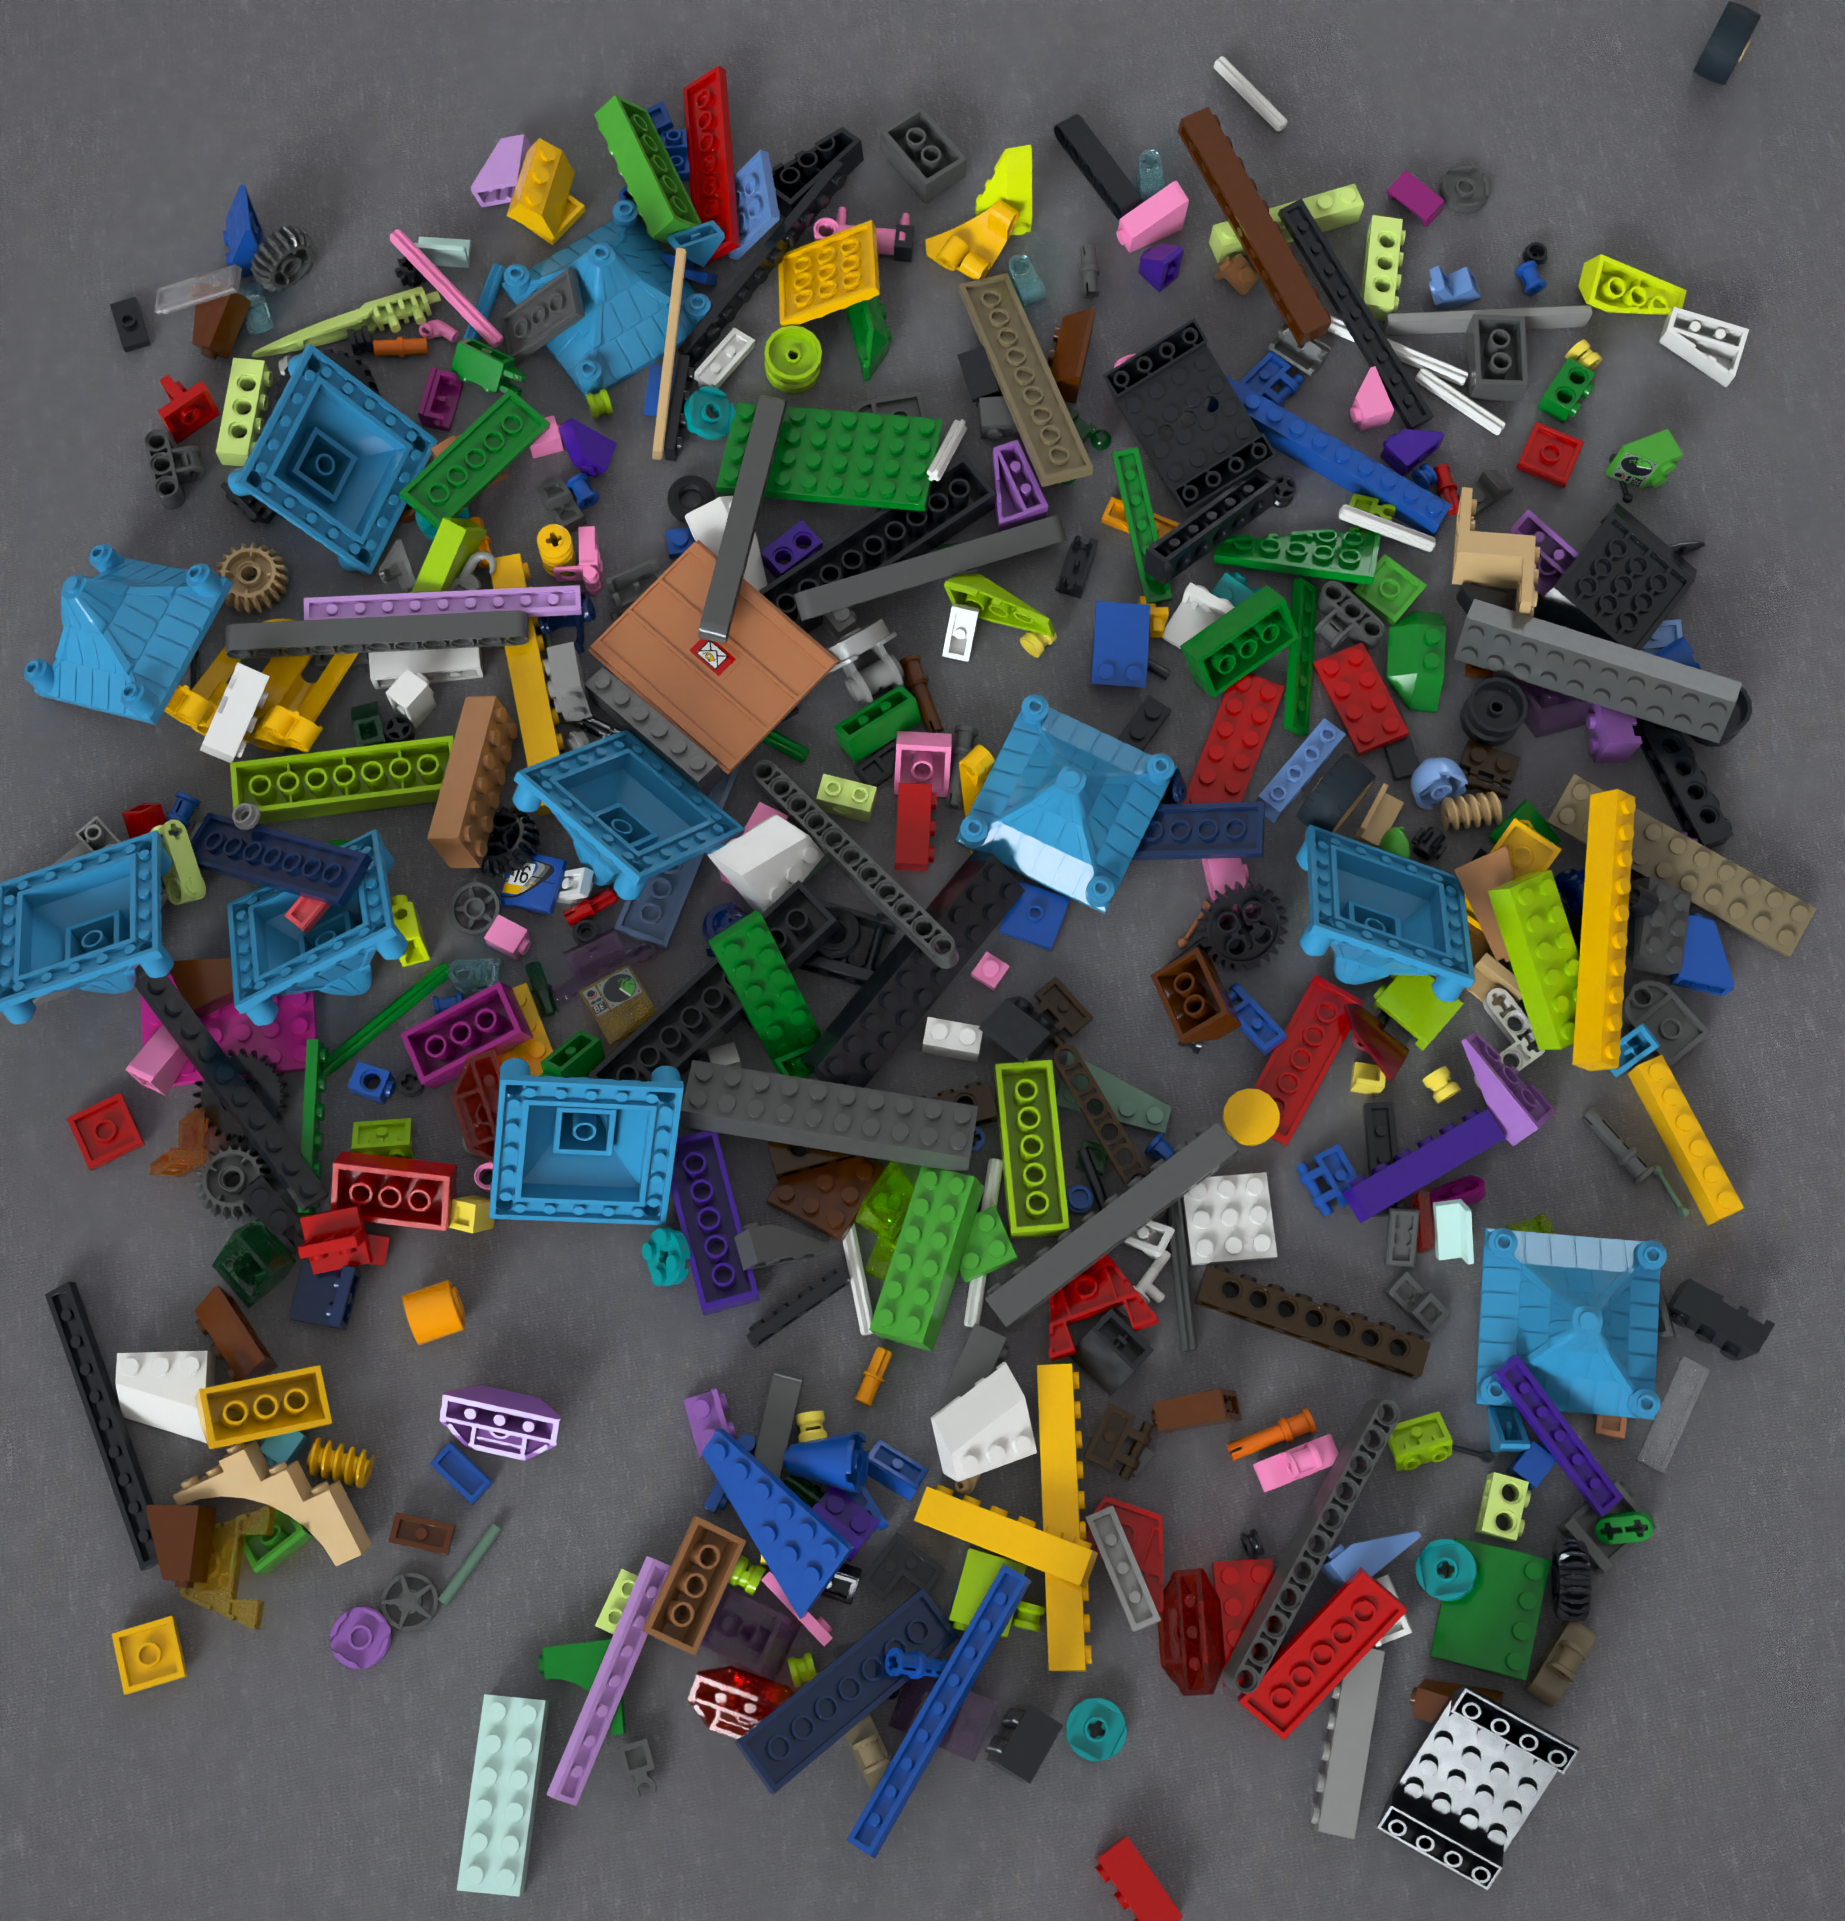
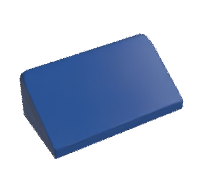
M878 1439L869 1453L867 1475L911 1501L929 1469Z

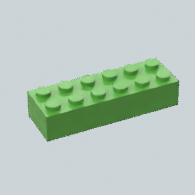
M614 95L594 114L599 124L598 129L608 143L607 148L618 164L617 169L628 185L627 191L637 204V212L647 225V233L652 239L662 241L671 246L667 241L668 235L702 223L648 110Z
M921 1166L869 1328L879 1338L933 1352L968 1242L967 1237L968 1234L970 1235L984 1191V1186L976 1177L944 1169Z

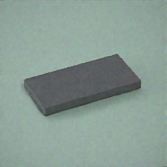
M568 268L500 318L506 354L516 359L514 366L585 317L577 271L575 269Z

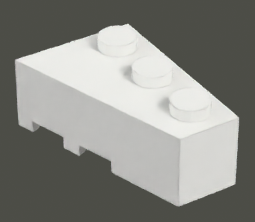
M1673 307L1665 320L1659 342L1724 387H1727L1736 375L1749 329Z
M237 663L200 751L229 763L233 762L235 756L241 758L247 744L242 739L245 732L252 733L258 719L253 714L256 707L262 709L268 694L263 691L270 676Z

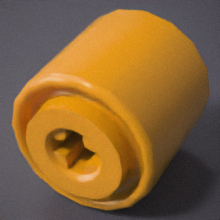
M449 1280L402 1296L410 1328L419 1346L465 1329L464 1320H466L464 1306L457 1288L453 1287Z

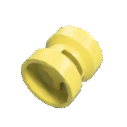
M1585 339L1574 345L1565 356L1566 359L1571 358L1592 371L1602 361V357L1590 349V344Z
M1026 632L1020 638V643L1030 655L1039 658L1045 651V647L1051 645L1057 639V634L1055 632L1054 637L1035 632Z
M1446 1066L1435 1070L1422 1080L1426 1088L1434 1091L1433 1098L1437 1104L1446 1101L1462 1090L1457 1082L1451 1081L1450 1071Z
M810 1411L795 1415L796 1425L800 1427L799 1443L827 1437V1431L823 1429L825 1421L824 1411Z

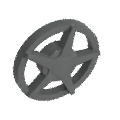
M479 882L466 884L452 898L450 904L451 919L458 929L467 934L480 935L486 933L498 914L501 915V900L497 892L486 884ZM474 888H484L492 895L485 899L478 898ZM469 890L470 898L465 902L464 906L456 907L461 895ZM495 900L496 908L492 918L487 911L488 905ZM456 911L464 912L469 918L467 928L463 927L459 922ZM484 918L490 922L481 929L473 930L477 920Z
M404 1573L398 1575L388 1583L383 1591L381 1598L383 1615L389 1624L399 1630L415 1631L429 1624L436 1615L439 1606L438 1591L434 1583L422 1574ZM406 1578H419L428 1585L416 1591L409 1588ZM401 1580L403 1592H401L397 1599L387 1600L391 1588ZM431 1589L434 1601L429 1614L422 1607V1596ZM387 1604L398 1605L402 1612L399 1624L389 1615ZM419 1612L427 1617L417 1625L404 1626L409 1614Z

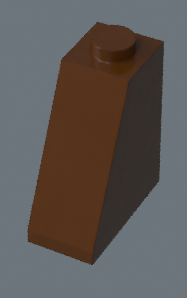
M199 283L196 293L192 344L202 350L201 354L213 360H216L217 357L228 359L251 301L233 289Z
M231 958L174 961L173 967L170 970L171 976L180 994L198 1018L234 1002Z
M1222 1388L1153 1402L1154 1410L1151 1412L1154 1426L1158 1427V1432L1165 1433L1242 1420L1236 1391Z
M147 1505L146 1512L162 1579L175 1581L176 1588H194V1583H207L216 1509L198 1505Z
M1425 1679L1418 1687L1413 1688L1410 1698V1704L1414 1705L1412 1716L1433 1723L1452 1692L1464 1685ZM1469 1686L1502 1704L1504 1692Z

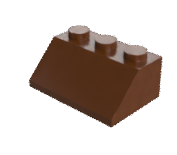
M1093 308L1064 316L1061 327L1056 326L1053 342H1057L1056 349H1050L1048 364L1052 365V375L1065 402L1075 404L1077 402L1096 309Z
M1199 947L1150 975L1182 1044L1218 1040L1242 1026L1212 960Z
M219 1286L213 1288L195 1309V1313L199 1317L195 1322L205 1336L209 1334L215 1342L211 1347L220 1360L225 1358L230 1367L226 1371L231 1379L237 1382L262 1377L277 1368V1364L233 1296Z

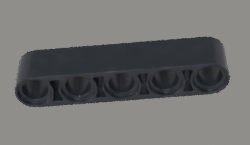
M1075 114L1054 126V133L1058 142L1117 220L1120 221V218L1143 203L1139 192L1079 114Z

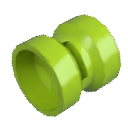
M740 1555L728 1583L733 1586L740 1585L746 1593L753 1596L767 1569L761 1565L754 1566L750 1564L748 1558Z

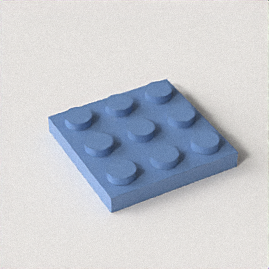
M759 150L734 176L740 247L728 253L730 259L739 260L780 220L769 152Z

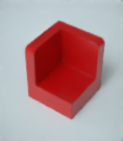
M141 803L122 812L130 839L150 833L152 828L164 825L166 822L161 803Z

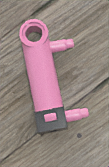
M845 207L838 208L836 221L827 217L819 219L814 224V242L825 238L824 235L830 236L856 226L846 225L847 215ZM908 213L902 214L900 224L896 225V229L876 228L878 254L894 255V261L912 262L914 226L910 225V215Z

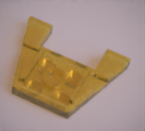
M265 1506L259 1508V1511L242 1514L231 1521L214 1524L207 1583H194V1588H180L179 1596L208 1610L220 1613L232 1621L244 1624L245 1627L261 1630L264 1601L237 1600L245 1535H273L276 1509Z

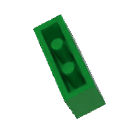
M899 685L833 727L841 750L854 763H857L895 739L897 731H907L922 722L916 698L902 685Z

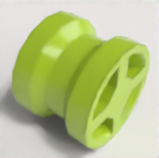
M606 388L600 389L599 393L596 394L591 392L585 394L593 420L597 419L601 414H613Z
M1020 1601L1016 1608V1617L1012 1619L1011 1625L1040 1632L1041 1625L1039 1621L1040 1617L1044 1615L1046 1608Z
M811 1652L805 1653L802 1658L796 1659L791 1657L787 1659L795 1688L801 1687L804 1682H808L816 1675Z

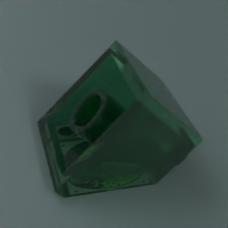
M257 1219L234 1230L212 1266L244 1304L250 1308L285 1279L297 1260L278 1238L267 1229L260 1219Z

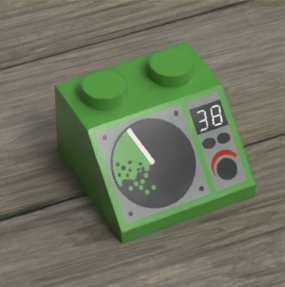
M1669 429L1622 446L1605 473L1608 477L1624 481L1640 489L1650 486L1656 488L1668 480V475L1677 468L1676 464L1683 456V453Z

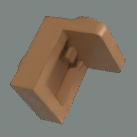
M1241 254L1233 257L1227 256L1221 260L1217 266L1219 269L1213 276L1216 280L1225 278L1240 296L1247 294L1259 278L1257 271Z

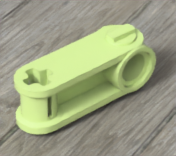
M169 820L164 825L152 828L150 832L157 830L160 835L163 834L162 846L173 862L169 872L162 876L165 891L169 894V901L174 905H180L202 899L206 893V886L185 826L178 820Z

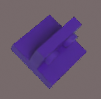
M830 1487L819 1503H816L812 1508L854 1547L847 1558L850 1563L880 1523V1521L842 1491L834 1487Z

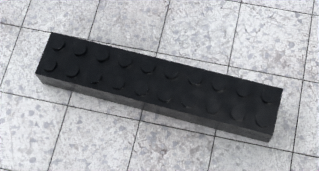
M963 455L947 466L941 480L932 481L926 512L883 508L759 590V592L805 632L809 633L823 624V615L801 621L794 594L927 554L935 549L937 545H941L995 509L997 493L967 457Z
M974 850L925 910L953 937L959 952L957 964L948 969L940 968L905 934L800 1060L819 1081L865 1088L1022 896L1025 890L994 854ZM926 930L921 935H928L931 931ZM942 949L939 954H945L950 949Z
M799 880L762 913L791 974L841 928L834 916ZM715 957L593 1069L588 1076L594 1079L646 1082L651 1081V1074L656 1068L672 1066L679 1071L681 1077L691 1067L692 1060L698 1061L747 1016L717 958Z

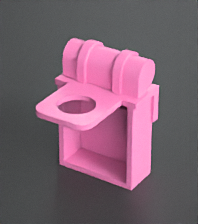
M595 526L578 527L579 566L555 567L553 569L554 576L559 582L583 581L589 594L596 596L600 594L601 583H603V562L599 552L598 537ZM565 571L574 572L575 575L563 576L561 575V573Z

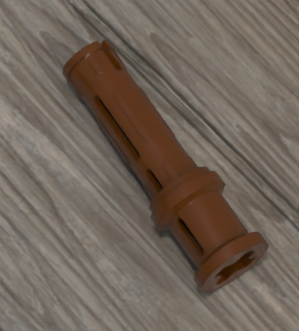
M913 654L902 658L898 662L904 671L907 681L905 686L906 689L912 691L913 696L916 698L927 733H936L937 730L938 733H942L944 728L941 725L928 691L929 679L927 675L923 674L919 663L921 661L920 656Z

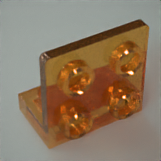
M197 1108L179 1121V1147L171 1148L170 1151L160 1155L158 1159L150 1163V1175L185 1177L204 1165L208 1154L207 1146L204 1145V1134H206L208 1128V1119L204 1117V1108Z

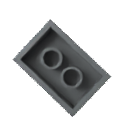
M922 106L880 131V150L924 202L929 201L966 177L967 159Z
M1473 314L1466 330L1469 398L1473 400L1521 401L1528 387L1525 316Z
M1651 876L1630 881V884H1637L1651 890L1659 897V905L1654 913L1635 918L1633 968L1656 978L1680 973L1691 894Z

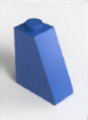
M1689 914L1681 972L1671 974L1670 985L1726 996L1734 989L1735 983L1715 920L1706 919L1702 914Z

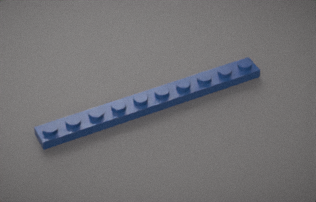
M1004 1564L847 1838L848 1842L873 1858H876L1032 1582L1027 1577Z

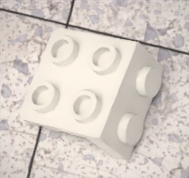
M1190 582L1184 592L1182 602L1166 625L1162 638L1180 648L1183 643L1235 607L1227 599L1218 598L1212 595L1205 587Z

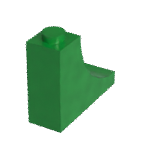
M611 1639L542 1648L543 1655H538L539 1673L544 1674L546 1680H566L590 1692ZM623 1695L610 1724L611 1735L626 1734Z

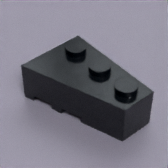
M1690 1278L1680 1283L1667 1305L1672 1322L1681 1327H1688L1695 1332V1336L1699 1340L1707 1344L1712 1343L1721 1349L1720 1353L1733 1361H1740L1760 1351L1775 1323L1766 1320L1763 1324L1747 1315L1749 1310L1745 1307L1740 1306L1736 1310L1722 1301L1724 1296Z

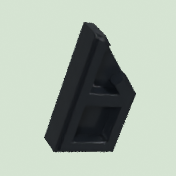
M894 740L854 768V773L863 784L879 787L892 777L896 742Z

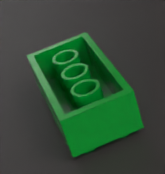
M1266 585L1183 643L1180 648L1195 684L1211 698H1215L1296 641L1299 635L1285 598Z

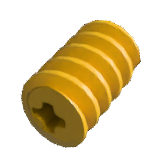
M549 524L543 527L537 536L538 549L544 570L550 576L555 577L553 572L555 567L576 565L575 551L571 535L566 528L558 524ZM565 571L562 572L561 575L567 576L571 572Z
M317 1437L307 1459L306 1468L309 1470L310 1475L316 1477L321 1472L323 1479H329L332 1476L333 1481L337 1482L339 1480L342 1481L344 1478L346 1485L351 1486L355 1482L357 1488H364L371 1476L375 1455L368 1460L367 1450L363 1449L357 1457L355 1456V1447L353 1446L346 1454L344 1453V1444L342 1443L339 1444L336 1450H332L333 1441L331 1440L323 1448L321 1447V1438Z

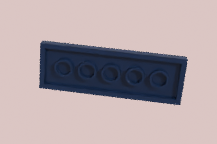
M1264 801L1159 804L1132 860L1263 857Z

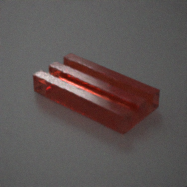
M1418 1191L1415 1196H1412L1413 1208L1420 1210L1416 1250L1417 1253H1427L1434 1247L1430 1193L1428 1191Z

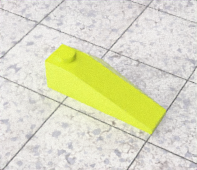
M1030 144L1005 149L994 167L995 174L991 180L987 179L985 183L984 193L979 194L976 198L975 217L989 209L1000 199L1020 211V216L1011 235H1023L1026 232H1031L1032 147Z
M1602 254L1584 263L1578 285L1586 304L1609 313L1669 315L1673 307L1683 308L1687 292L1683 288Z

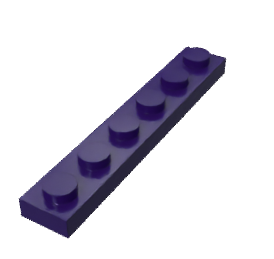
M1512 1355L1492 1372V1375L1595 1514L1603 1517L1623 1499V1496L1518 1355Z

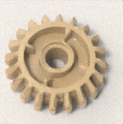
M252 542L250 548H247L242 543L241 549L238 551L231 547L232 554L230 556L223 554L222 558L225 562H217L219 571L215 572L219 576L227 577L234 583L225 598L227 606L230 608L234 606L235 610L239 613L245 608V611L251 614L253 608H256L259 613H262L263 606L272 609L271 602L273 600L280 603L281 598L278 594H286L285 585L289 584L287 577L288 569L284 566L283 558L278 556L274 549L269 550L265 544L258 548L257 544ZM250 576H256L255 579L246 581Z

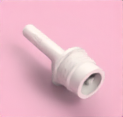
M1166 1250L1162 1256L1154 1260L1136 1287L1133 1286L1147 1305L1150 1303L1148 1296L1156 1303H1160L1165 1297V1294L1152 1283L1171 1257V1254ZM1125 1305L1116 1307L1123 1315L1129 1318Z

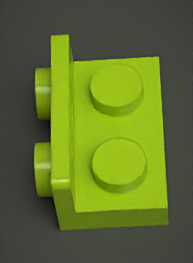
M412 1118L354 1122L352 1152L414 1159L412 1150Z
M1439 1411L1397 1423L1387 1442L1394 1456L1396 1471L1413 1470L1422 1464L1432 1461L1440 1462L1452 1455L1453 1440Z

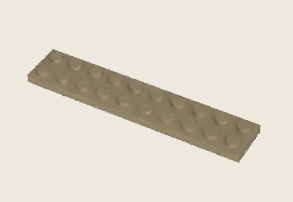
M1008 273L959 284V294L979 341L985 348L994 376L1041 486L1045 487L1093 475V465Z
M1572 774L1545 823L1587 846L1590 795L1605 791L1578 775ZM1636 808L1634 812L1631 871L1643 878L1651 876L1691 894L1690 904L1783 956H1791L1817 908Z

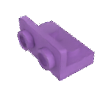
M717 1387L711 1389L710 1392L683 1400L699 1458L703 1457L702 1451L717 1430L723 1428L734 1439H737L733 1421L727 1423L724 1411L729 1410L725 1393L719 1394Z

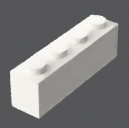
M481 647L368 653L370 679L375 690L390 688L406 669H409L414 674L417 672L421 673L430 683L484 677Z

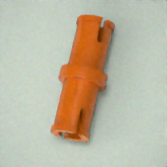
M399 336L393 340H373L375 357L399 355V358H405V355H428L427 337L403 339V336Z

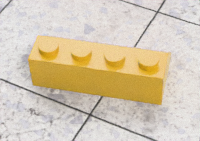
M320 1365L202 1388L198 1390L195 1396L200 1426L210 1450L332 1424Z

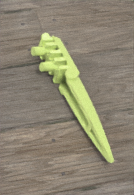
M422 286L373 300L364 303L360 309L327 319L274 341L254 351L252 357L257 358L303 350L305 346L310 344L316 347L348 338L347 330H360L365 325H368L370 334L374 333L377 327H379L380 331H384V324L387 323L391 331L397 333L401 330L400 319H403L405 324L410 323L408 317L414 316L416 324L426 323L423 312H426L427 316L432 315L429 304L439 302L441 298L438 291L425 294Z

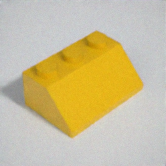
M538 138L527 150L506 215L552 240L556 236L575 175L563 150L541 138Z

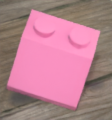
M897 731L894 794L898 795L899 783L932 784V793H937V797H947L952 734Z

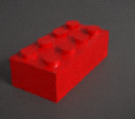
M342 1151L333 1162L331 1210L360 1204L364 1222L447 1231L450 1225L452 1199H455L457 1164Z

